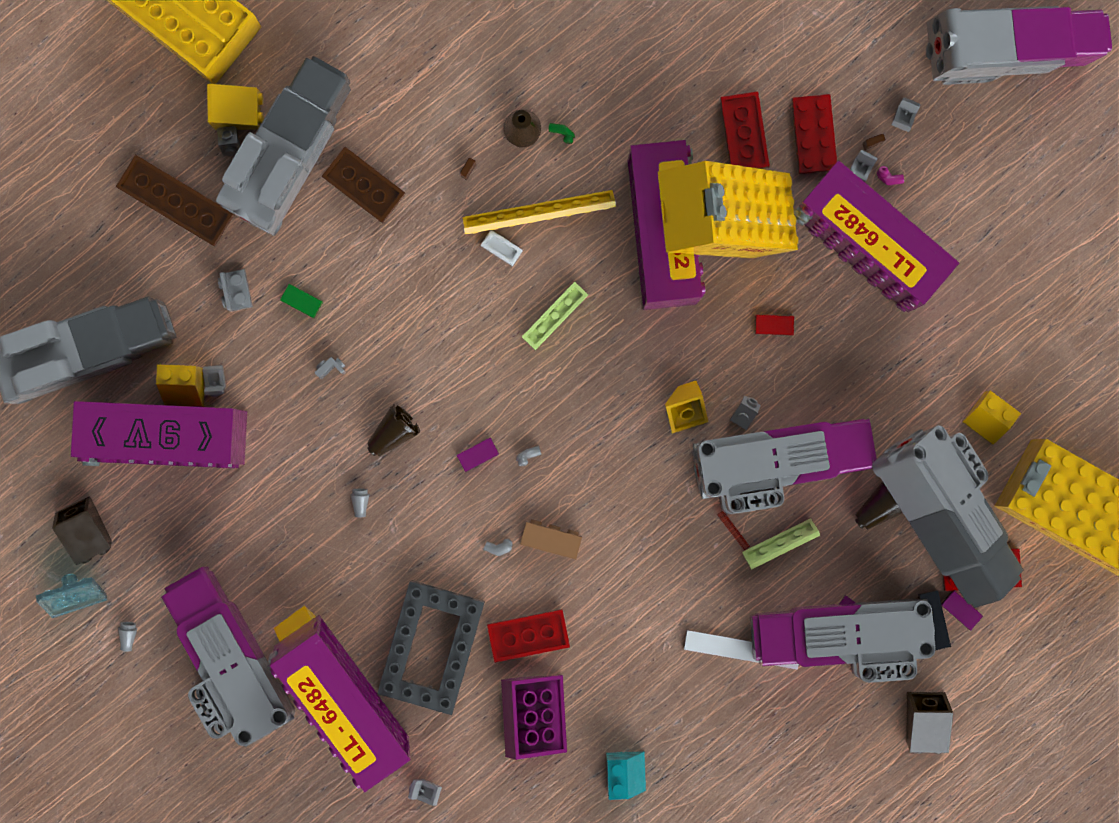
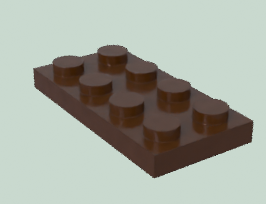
M347 147L342 149L322 175V178L382 224L406 194Z

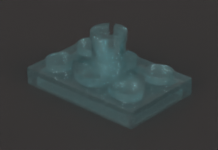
M75 574L64 575L61 578L62 587L47 590L42 594L36 595L37 603L52 618L107 601L106 593L92 577L83 578L78 581Z

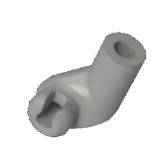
M532 447L519 453L516 456L518 465L525 466L528 464L527 459L540 456V447Z
M504 539L503 543L498 545L487 541L483 550L496 556H501L512 550L513 543L509 539Z

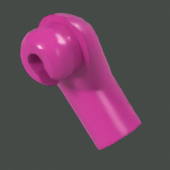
M881 166L878 169L877 176L885 185L904 184L903 174L892 175L886 166Z

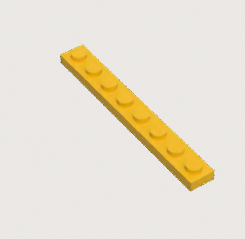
M613 190L465 216L463 217L465 234H474L486 230H496L497 228L508 226L513 227L520 224L551 220L553 218L589 213L602 209L607 210L616 207Z

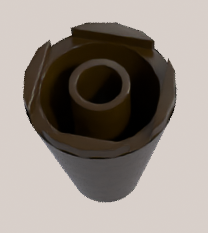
M521 109L508 115L504 122L503 130L506 139L511 144L519 148L529 147L538 140L541 134V123L533 112Z
M393 404L368 440L367 449L374 456H382L420 433V428L417 423L415 425L412 424L411 420L413 418L402 407L398 405L395 407V404Z
M882 481L855 514L857 517L855 521L861 529L865 527L868 530L903 512Z

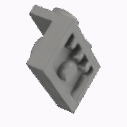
M245 269L228 273L221 272L218 284L224 293L222 297L223 307L227 308L230 312L253 307Z

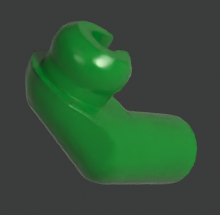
M549 124V132L562 134L564 136L563 142L567 144L573 143L575 134L566 125Z

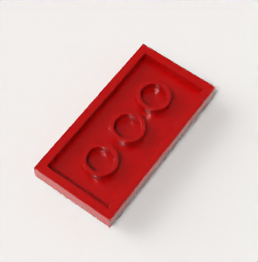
M758 91L720 97L730 164L758 169L769 168L770 164Z
M831 95L793 97L792 109L799 174L828 172L837 163Z
M563 609L487 624L494 663L570 648Z

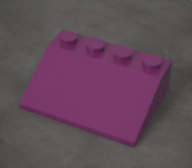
M563 675L501 679L505 757L518 760L566 753L567 739Z

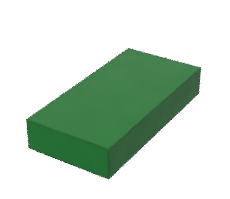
M288 284L280 301L314 319L323 304V301L291 284Z

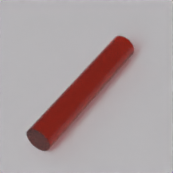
M723 511L719 512L717 516L744 551L748 549L750 545L726 513Z

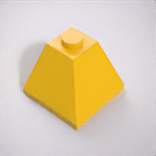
M697 381L678 386L665 403L672 434L709 422L703 395Z

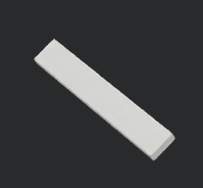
M689 630L686 632L684 650L759 663V660L753 659L751 641ZM799 664L775 665V666L786 667V668H791V669H797V670H798V665H799Z

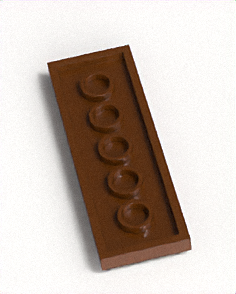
M136 154L116 185V188L214 247L235 215Z

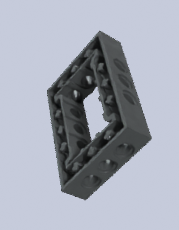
M411 580L377 694L452 715L485 601ZM423 606L460 616L439 690L433 689V686L430 685L427 687L416 684L413 680H410V682L402 680Z

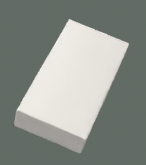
M493 230L489 231L481 244V247L512 267L523 252L522 249Z

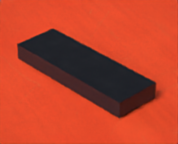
M938 590L918 594L919 599H927L932 608L935 651L951 647Z

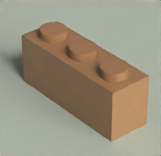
M533 519L530 522H526L520 545L576 560L582 536H578L579 532L568 529V532L560 531L561 527L552 524L549 527L541 526V521Z

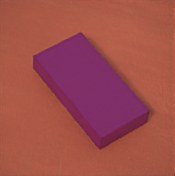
M490 437L459 453L457 457L464 471L467 472L499 455V452Z
M952 591L941 603L942 607L970 631L983 617L955 591Z

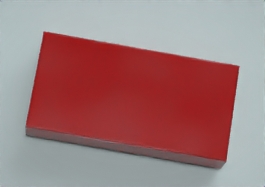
M755 315V334L793 336L794 316Z

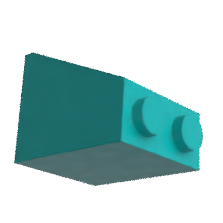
M644 751L606 753L609 800L630 799L646 791Z

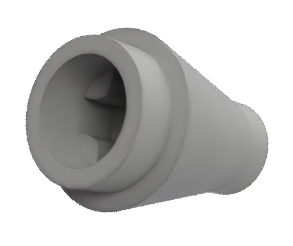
M368 489L352 490L350 496L354 517H366L370 495L368 494Z
M120 623L118 633L121 651H132L138 629L136 628V623Z

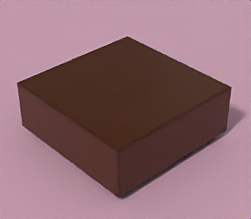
M879 134L866 139L862 145L864 150L882 144L886 139L884 134Z
M468 158L460 171L463 179L467 180L476 166L475 160Z

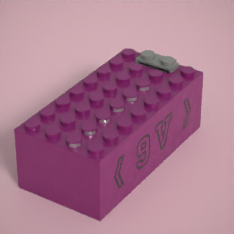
M74 401L71 457H77V461L82 462L83 466H99L100 462L239 468V465H245L247 411L234 408Z

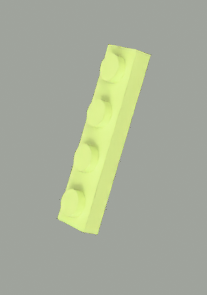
M574 282L531 326L522 338L534 350H537L585 300L588 294Z
M810 518L742 553L752 570L820 536V533Z

